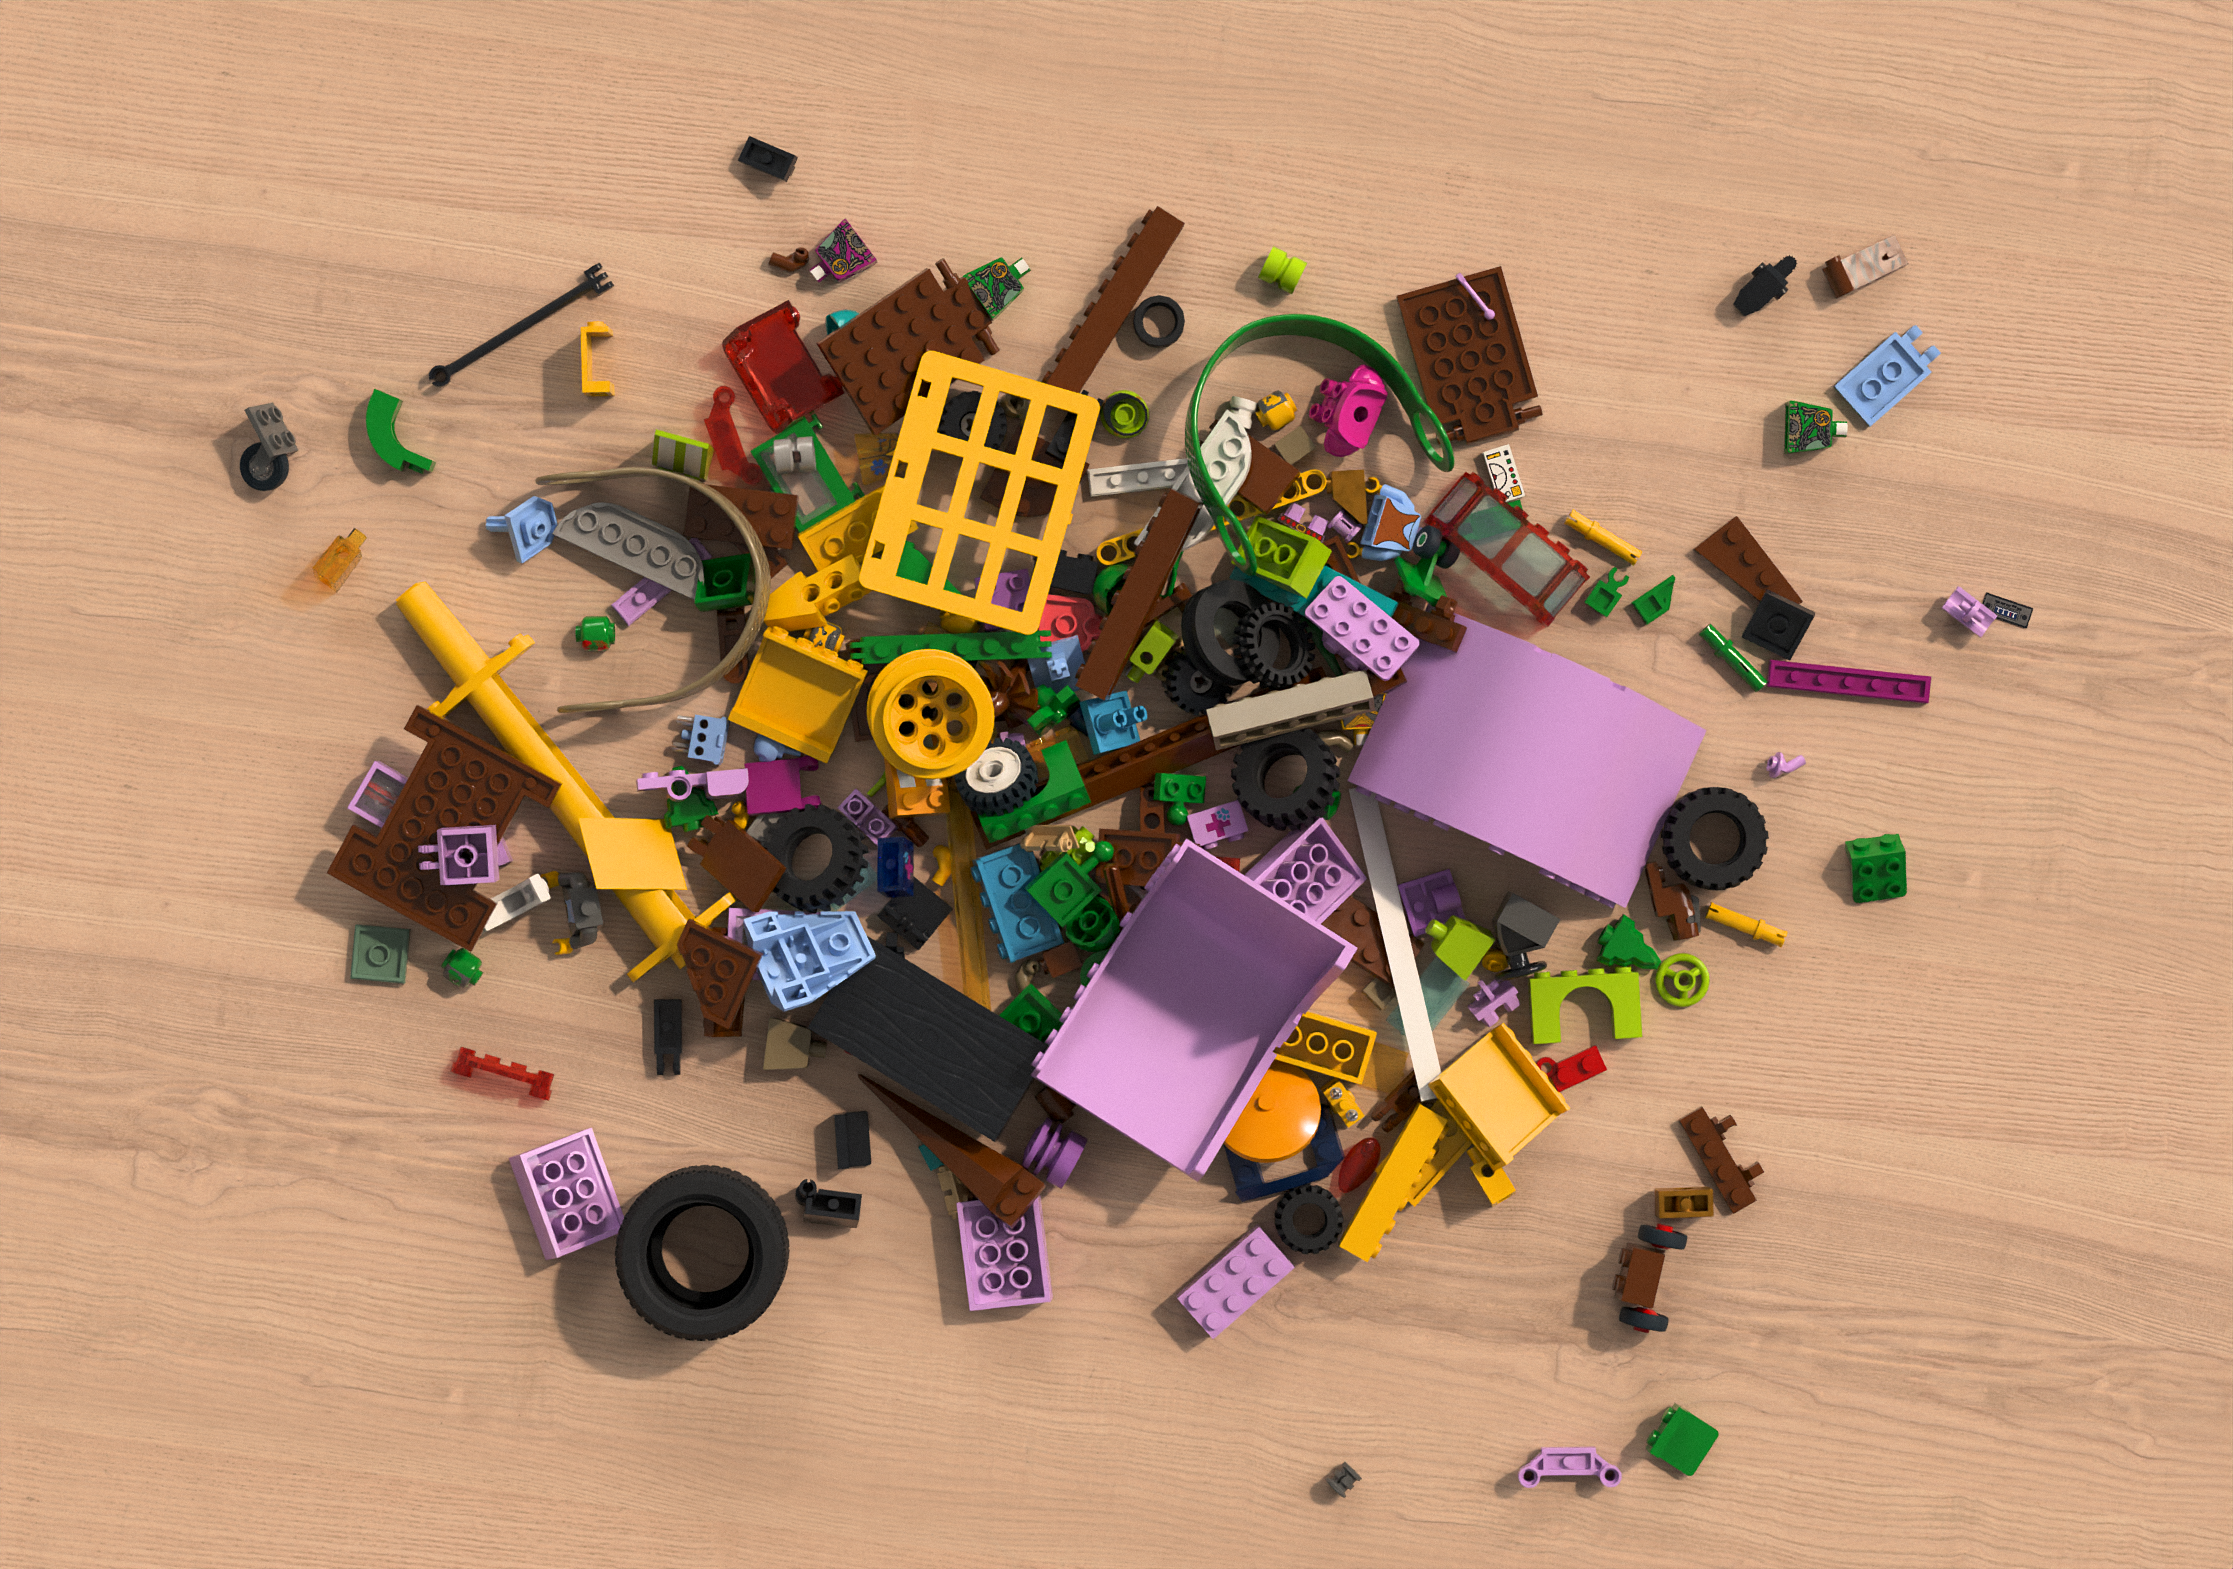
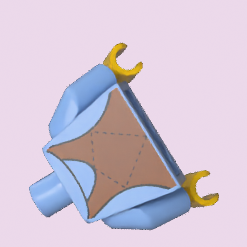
M1369 477L1368 480L1375 482L1377 486L1373 490L1365 487L1367 494L1375 495L1360 544L1365 546L1362 548L1355 542H1349L1346 545H1354L1357 548V552L1355 555H1347L1349 558H1356L1360 555L1363 559L1386 561L1400 556L1402 551H1411L1415 537L1422 529L1419 527L1421 515L1415 512V506L1405 492L1386 484L1382 486L1377 478Z

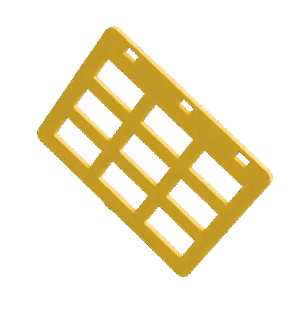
M936 351L924 353L919 364L859 574L861 586L868 590L1020 634H1034L1041 621L1067 525L1071 524L1073 516L1071 510L1100 411L1099 402L1093 397ZM952 378L983 387L968 442L937 433ZM922 380L931 383L927 398L918 396ZM999 392L1030 401L1015 455L984 447ZM1046 406L1077 414L1062 469L1031 460ZM932 449L963 458L948 513L916 504ZM899 461L908 464L904 479L895 477ZM979 463L1010 472L995 527L964 518ZM1026 477L1057 486L1042 541L1011 532ZM911 521L943 530L927 585L896 576ZM958 535L990 543L975 599L943 590ZM876 542L885 545L881 560L871 558ZM1006 548L1037 557L1022 612L991 604Z

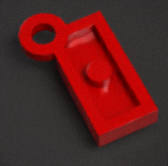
M1596 1045L1557 1063L1550 1057H1542L1536 1063L1540 1070L1543 1063H1550L1551 1070L1545 1074L1548 1078L1552 1079L1557 1092H1561L1607 1070Z

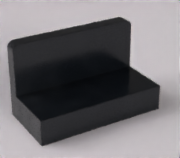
M868 1112L835 1113L838 1169L870 1165L871 1148Z

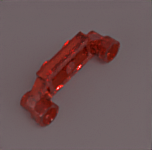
M720 386L713 393L714 404L710 416L704 419L722 471L730 470L740 476L746 484L756 485L762 480L763 471L759 465L748 462L730 413L731 406L735 402V393L728 386ZM727 393L730 396L729 401L721 402V395ZM756 470L757 477L749 479V471Z
M460 1047L456 1062L453 1061L450 1070L452 1073L471 1078L474 1068L531 1084L528 1095L547 1101L550 1100L552 1093L550 1087L554 1077L552 1073L539 1070L536 1075L527 1072V1066L511 1062L510 1066L500 1064L501 1058L485 1054L484 1059L475 1056L476 1051Z

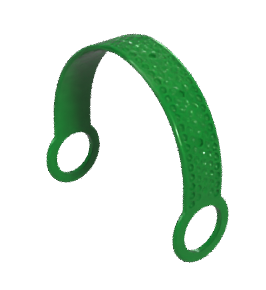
M1283 314L1262 318L1242 326L1229 336L1211 356L1192 394L1185 422V451L1189 471L1195 488L1214 521L1226 551L1237 567L1248 576H1253L1257 572L1254 550L1241 523L1224 503L1211 480L1202 457L1198 437V409L1203 387L1215 368L1238 347L1265 337L1297 335L1324 340L1348 350L1374 368L1392 389L1408 415L1415 436L1430 461L1443 472H1451L1454 468V453L1441 422L1432 409L1422 400L1404 369L1375 340L1356 328L1337 320L1308 314ZM1419 413L1428 420L1434 429L1442 447L1443 458L1438 455L1428 441L1420 422ZM1223 517L1235 531L1244 550L1246 560L1243 559L1233 545L1225 528Z

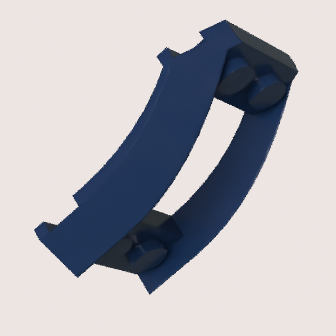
M1320 1103V1122L1317 1132L1311 1140L1317 1162L1315 1167L1264 1181L1259 1162L1244 1159L1224 1145L1237 1189L1235 1193L1241 1202L1326 1178L1344 1160L1345 1155L1329 1105Z

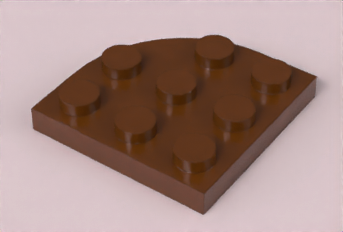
M1019 426L1006 447L1005 453L1016 454L1022 433ZM1037 437L1031 460L1062 469L1063 463L1045 454L1050 443ZM1087 462L1084 464L1080 482L1090 465ZM995 468L980 498L1000 509L1010 472ZM1026 477L1016 516L1037 517L1050 513L1057 486Z

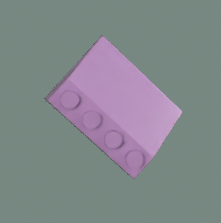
M1316 816L1313 818L1314 824L1307 827L1303 823L1300 824V830L1290 831L1244 876L1321 924L1367 878L1323 817Z
M592 1127L509 1158L545 1260L561 1257L619 1233L624 1215Z
M1041 1196L1037 1197L1013 1229L991 1214L978 1199L957 1202L970 1311L1051 1302L1053 1293Z

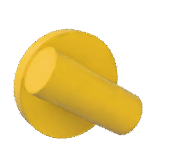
M1489 948L1482 958V965L1487 970L1499 972L1508 967L1507 956L1503 954L1501 949Z

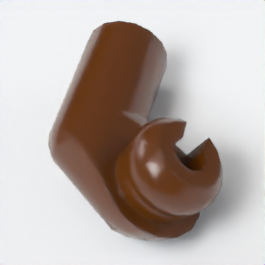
M803 247L797 248L794 253L787 257L773 252L769 265L787 272H795L806 266L809 261V253Z

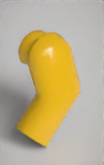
M937 845L933 849V856L937 858L939 868L931 880L943 887L955 868L952 851L948 847Z

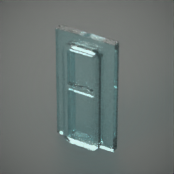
M1437 957L1434 958L1419 977L1431 1031L1435 1029L1470 985L1469 982L1463 980ZM1398 1004L1386 1021L1399 1030L1401 1035L1406 1036Z

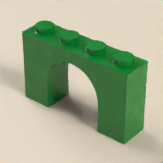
M1066 740L1041 750L1049 769V781L1038 795L1029 801L1024 800V805L1021 808H1018L1016 805L1013 806L1014 812L1008 813L1007 809L1004 810L1003 816H997L996 812H994L993 817H987L985 812L983 815L978 814L989 843L1091 803Z

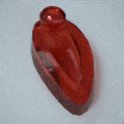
M1373 1137L1364 1138L1345 1156L1338 1180L1341 1192L1347 1193L1356 1189L1372 1175L1378 1164L1381 1151L1377 1139Z

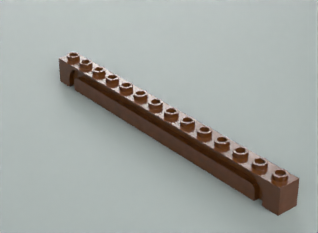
M1320 666L1308 671V675L1295 684L1279 690H1269L1267 688L1247 697L1254 698L1265 695L1270 691H1282L1298 684L1306 685L1318 682L1327 676L1323 667ZM1201 715L1078 766L1077 768L1091 803L1036 825H1048L1155 781V773L1172 774L1240 745L1216 750L1207 715ZM1049 778L1035 784L1036 790L1035 793L1030 792L1031 798L1038 795L1046 787ZM970 811L986 850L1026 834L1024 829L989 843L976 811Z

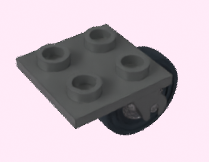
M274 403L248 407L244 411L261 442L252 444L243 452L240 459V472L244 481L253 489L259 491L273 490L282 485L288 476L289 462L287 456L298 451L295 444L296 440L284 424L283 415Z

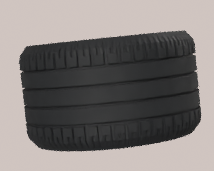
M715 1165L684 1167L670 1172L652 1183L629 1208L620 1225L619 1235H617L616 1273L620 1279L621 1289L624 1290L623 1293L626 1299H629L631 1307L636 1309V1313L641 1318L644 1317V1321L649 1325H654L655 1329L664 1331L663 1333L669 1336L674 1335L675 1338H685V1340L689 1341L722 1339L729 1335H734L740 1330L747 1328L750 1324H753L762 1316L776 1297L785 1278L789 1262L790 1245L787 1227H785V1220L781 1216V1211L775 1205L776 1202L772 1197H769V1193L764 1188H761V1185L756 1181L753 1182L750 1177L743 1176L742 1173L736 1170L732 1171L730 1168H721ZM698 1206H713L727 1211L739 1221L748 1239V1259L740 1276L727 1287L712 1292L694 1291L678 1283L667 1270L662 1254L663 1238L670 1223L682 1212Z

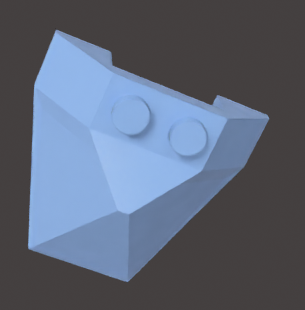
M821 911L820 914L795 912V914L778 915V912H766L743 920L748 947L763 953L756 971L770 1002L783 1012L812 1003L876 958L855 911Z

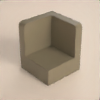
M1301 425L1275 443V447L1281 456L1291 465L1316 448Z

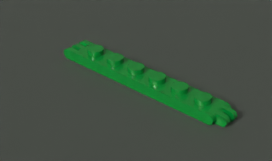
M1051 630L1036 631L1032 635H1024L1012 631L860 637L861 642L850 643V648H861V653H851L850 659H861V664L890 663L908 652L921 649L946 651L965 661L1052 658V652H1041V647H1052V642L1041 641L1040 636H1051Z

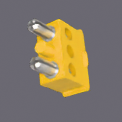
M1337 1077L1320 1088L1329 1100V1106L1335 1114H1339L1348 1128L1365 1116L1355 1103L1356 1099L1353 1094L1345 1089Z

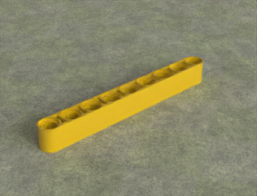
M1316 469L1300 473V476L1292 485L1295 488V496L1290 499L1282 497L1272 510L1321 493L1326 486L1325 475ZM1310 475L1318 476L1321 480L1320 488L1316 490L1310 489L1306 484L1307 477ZM1238 495L1234 496L1228 504V507L1233 502L1243 504L1244 513L1237 517L1239 522L1263 514ZM1223 517L1225 527L1229 526V522ZM1215 525L1209 532L1216 530ZM1144 528L1101 543L1096 552L1098 561L1104 566H1110L1136 558L1135 552L1129 551L1126 543L1132 537L1138 538ZM1106 546H1111L1116 550L1117 555L1112 561H1105L1101 557V550Z

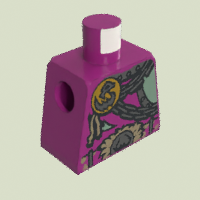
M845 218L816 248L815 252L822 261L809 271L818 283L830 274H833L840 283L878 262Z

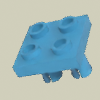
M1127 690L1113 693L1109 700L1097 697L1079 702L1094 755L1123 748L1140 741L1136 723L1147 719V711L1143 706L1131 708Z

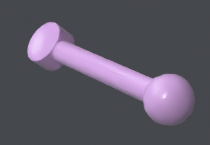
M1458 273L1455 276L1456 279L1484 311L1485 318L1492 320L1495 317L1494 311L1487 308L1463 275Z

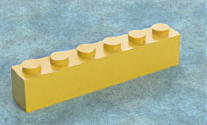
M1419 1102L1417 1103L1338 1242L1339 1247L1366 1262L1369 1261L1370 1257L1376 1258L1382 1247L1379 1241L1384 1233L1389 1235L1396 1222L1393 1220L1397 1210L1402 1211L1409 1200V1197L1406 1196L1411 1186L1415 1188L1422 1177V1173L1419 1171L1424 1162L1429 1164L1436 1152L1433 1147L1437 1139L1442 1141L1449 1130V1126L1446 1125L1448 1122L1446 1117Z

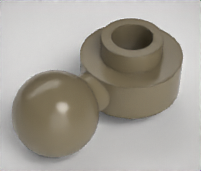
M1004 394L1000 399V407L1003 408L1006 416L1020 419L1019 425L1022 430L1029 408V401Z

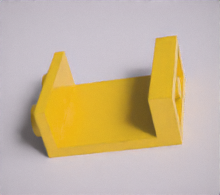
M600 321L587 322V327H581L582 393L587 397L615 396L614 384L610 381H593L591 337L613 336V330Z

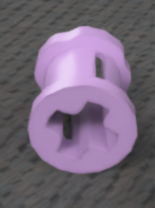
M1342 508L1327 527L1336 530L1345 538L1344 542L1348 544L1363 526L1360 523L1356 524L1350 519Z

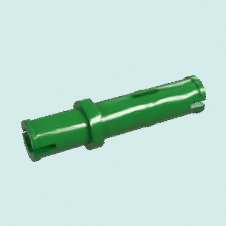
M1711 623L1699 633L1715 650L1714 654L1718 658L1721 657L1755 692H1758L1767 683V680L1750 662L1732 646L1733 642L1730 639L1727 640Z

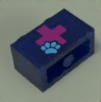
M905 837L878 838L877 892L887 898L913 897L914 843Z

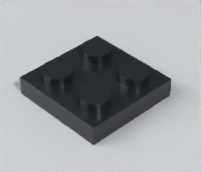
M1766 589L1742 633V638L1787 660H1791L1815 617V612Z

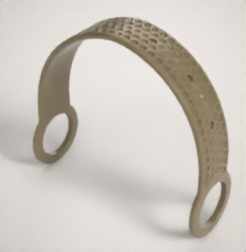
M629 467L567 472L540 476L535 479L538 485H564L646 476L667 478L686 484L713 500L731 518L750 551L756 577L752 609L740 638L728 655L705 676L688 686L667 694L647 698L559 706L557 708L558 713L657 705L680 700L694 695L719 681L745 656L756 639L766 615L771 586L770 568L764 548L755 530L742 512L725 496L693 478L652 468Z

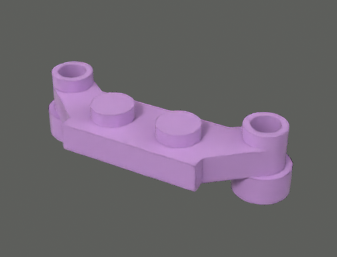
M1595 1446L1541 1447V1453L1518 1471V1480L1526 1488L1535 1487L1539 1483L1540 1477L1546 1475H1597L1603 1485L1607 1487L1617 1486L1622 1478L1620 1470L1615 1465L1609 1464L1596 1453ZM1612 1470L1613 1475L1610 1478H1606L1605 1473ZM1527 1471H1531L1532 1476L1528 1479H1525L1524 1473Z

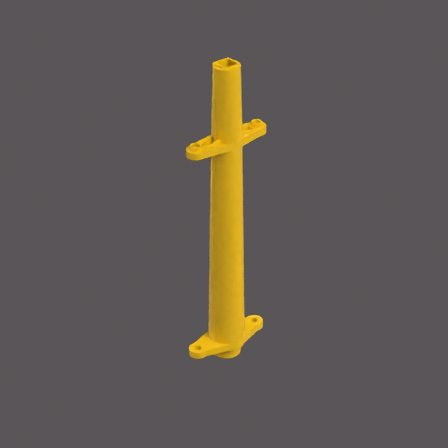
M427 582L415 583L396 599V605L456 684L442 703L436 701L427 710L445 718L468 700L508 754L563 783L550 809L588 858L578 818L615 817L499 675L528 651L535 642L529 634L523 637L520 633L508 642L510 647L506 651L489 658ZM612 889L657 948V950L628 972L627 976L634 983L656 965L670 957L680 970L684 968L686 964L683 956L680 955L677 943L687 920L692 919L709 927L721 913L737 901V898L729 892L696 918L674 890Z

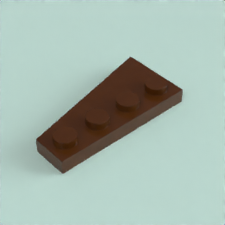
M1737 516L1693 549L1719 571H1722L1738 586L1750 593L1757 601L1761 600L1765 590L1768 589L1797 604L1803 602Z

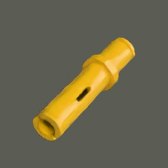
M1572 509L1569 515L1576 519V521L1567 517L1564 522L1565 525L1583 534L1584 538L1588 541L1591 539L1613 552L1632 566L1636 564L1638 560L1630 554L1639 558L1642 554L1641 550L1602 528L1595 520L1591 521Z
M1713 902L1710 903L1709 911L1705 916L1706 919H1711L1752 935V939H1762L1778 947L1783 946L1787 931L1765 924V920L1760 919L1757 921L1716 905Z

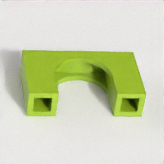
M1631 966L1615 967V972L1604 973V968L1588 969V974L1577 975V970L1561 971V976H1550V972H1536L1533 978H1527L1531 1043L1561 1042L1560 1006L1566 995L1579 987H1594L1606 996L1611 1010L1612 1038L1642 1037L1639 974L1636 971H1631Z

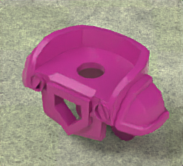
M1362 364L1355 368L1349 378V382H1337L1333 379L1325 378L1320 385V393L1324 394L1325 398L1322 404H1313L1309 411L1311 419L1318 423L1324 422V426L1329 428L1324 438V448L1327 453L1336 457L1349 456L1359 451L1360 448H1365L1382 410L1381 407L1388 395L1379 373L1374 368Z

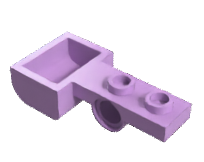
M748 768L687 775L685 770L669 771V776L658 777V772L643 773L642 778L636 780L637 792L665 789L668 798L675 802L685 800L690 795L692 787L704 786L705 796L708 800L735 798L748 786ZM680 781L686 786L684 795L677 796L672 792L671 785L673 782Z

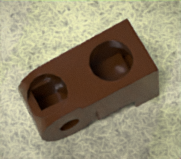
M1140 786V831L1165 833L1163 801L1153 800L1154 786Z

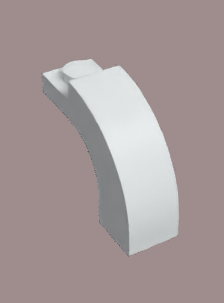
M536 874L491 898L498 905L482 934L551 899L549 887L545 880L541 879L539 874Z

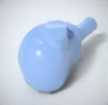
M761 734L757 735L754 742V752L759 756V761L771 762L776 757L782 759L783 753L798 757L801 755V752L786 747L784 744Z

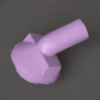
M1777 752L1769 758L1766 769L1769 771V776L1774 779L1783 773H1790L1806 764V761L1802 755H1799L1786 762L1783 754Z

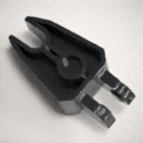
M1789 255L1785 258L1783 257V260H1780L1774 266L1770 263L1765 265L1762 262L1751 272L1754 277L1739 291L1733 305L1743 316H1747L1759 311L1773 297L1776 300L1780 299L1789 290L1786 287L1788 282L1785 278L1793 272V269L1795 270L1796 264H1798L1796 263L1797 260Z

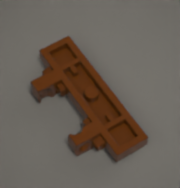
M1399 580L1393 592L1389 595L1390 599L1398 602V606L1391 618L1414 637L1457 653L1467 627L1454 622L1455 615L1453 613L1458 602L1441 595L1435 606L1436 611L1433 609L1431 613L1412 606V602H1410L1412 595L1405 591L1403 581Z
M1701 1106L1678 1119L1731 1212L1735 1214L1757 1201L1750 1187L1755 1185L1752 1179L1764 1173L1760 1163L1755 1162V1165L1743 1169L1741 1164L1736 1165L1723 1143V1140L1726 1139L1723 1133L1727 1132L1728 1128L1734 1125L1737 1126L1734 1118L1728 1115L1718 1121L1716 1116L1710 1119Z

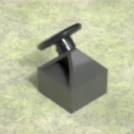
M1507 892L1492 919L1495 937L1503 954L1507 956L1506 961L1511 968L1495 975L1497 982L1524 977L1546 969L1547 963L1545 961L1530 963L1527 952L1545 948L1560 921L1558 917L1512 892Z

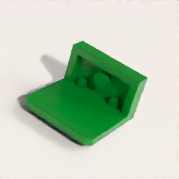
M1884 834L1879 837L1857 838L1845 841V851L1851 864L1852 897L1854 902L1863 903L1903 897L1907 894L1906 851L1899 834Z
M1674 1403L1672 1408L1668 1407L1662 1415V1423L1657 1430L1654 1429L1647 1438L1646 1443L1648 1445L1646 1449L1655 1457H1660L1687 1476H1692L1718 1438L1719 1433L1715 1428Z

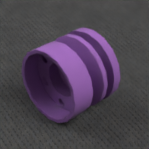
M1047 1117L1036 1128L1024 1150L1021 1166L1027 1170L1033 1160L1036 1161L1037 1164L1033 1171L1034 1175H1037L1044 1166L1049 1168L1046 1181L1062 1189L1075 1167L1088 1138L1073 1130L1065 1139L1060 1138L1063 1127L1060 1123L1052 1134L1049 1132L1053 1120Z

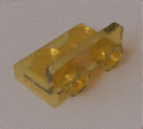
M1070 726L1054 732L1056 738L1046 741L1045 737H1041L1029 742L1031 748L1027 750L1036 765L1038 779L1049 775V769L1041 750L1062 741H1067L1076 764L1088 760L1077 729L1071 731Z

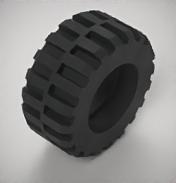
M1304 728L1241 744L1240 748L1243 751L1240 755L1236 754L1233 760L1237 767L1231 769V778L1236 781L1232 784L1233 792L1238 796L1237 800L1240 805L1261 824L1269 828L1273 826L1276 830L1285 831L1286 827L1291 831L1300 830V824L1304 823L1307 827L1314 824L1313 818L1317 815L1322 818L1327 813L1324 811V808L1327 805H1333L1335 798L1332 794L1333 792H1338L1340 783L1336 780V778L1340 777V768L1336 765L1337 759L1330 750V747L1312 730ZM1285 756H1302L1306 760L1307 773L1301 787L1293 794L1284 798L1269 797L1265 792V777L1270 767L1277 760Z
M1704 787L1682 796L1683 798L1671 807L1672 810L1667 816L1664 830L1661 832L1664 845L1662 850L1663 854H1666L1668 865L1677 873L1676 875L1695 887L1718 891L1734 888L1743 881H1748L1754 876L1753 872L1761 867L1763 855L1767 854L1766 839H1769V835L1765 829L1764 824L1766 821L1764 816L1760 815L1757 805L1748 800L1747 796L1729 788ZM1709 813H1720L1728 816L1734 821L1740 834V843L1736 853L1729 860L1720 864L1703 862L1694 854L1690 846V832L1694 823L1700 817Z

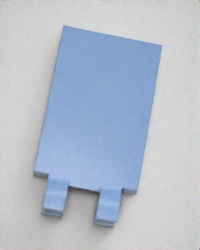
M1916 325L1912 326L1902 337L1897 332H1894L1833 386L1869 427L1931 373L1927 365L1941 354L1934 345L1929 347L1922 355L1913 347L1911 343L1923 333Z

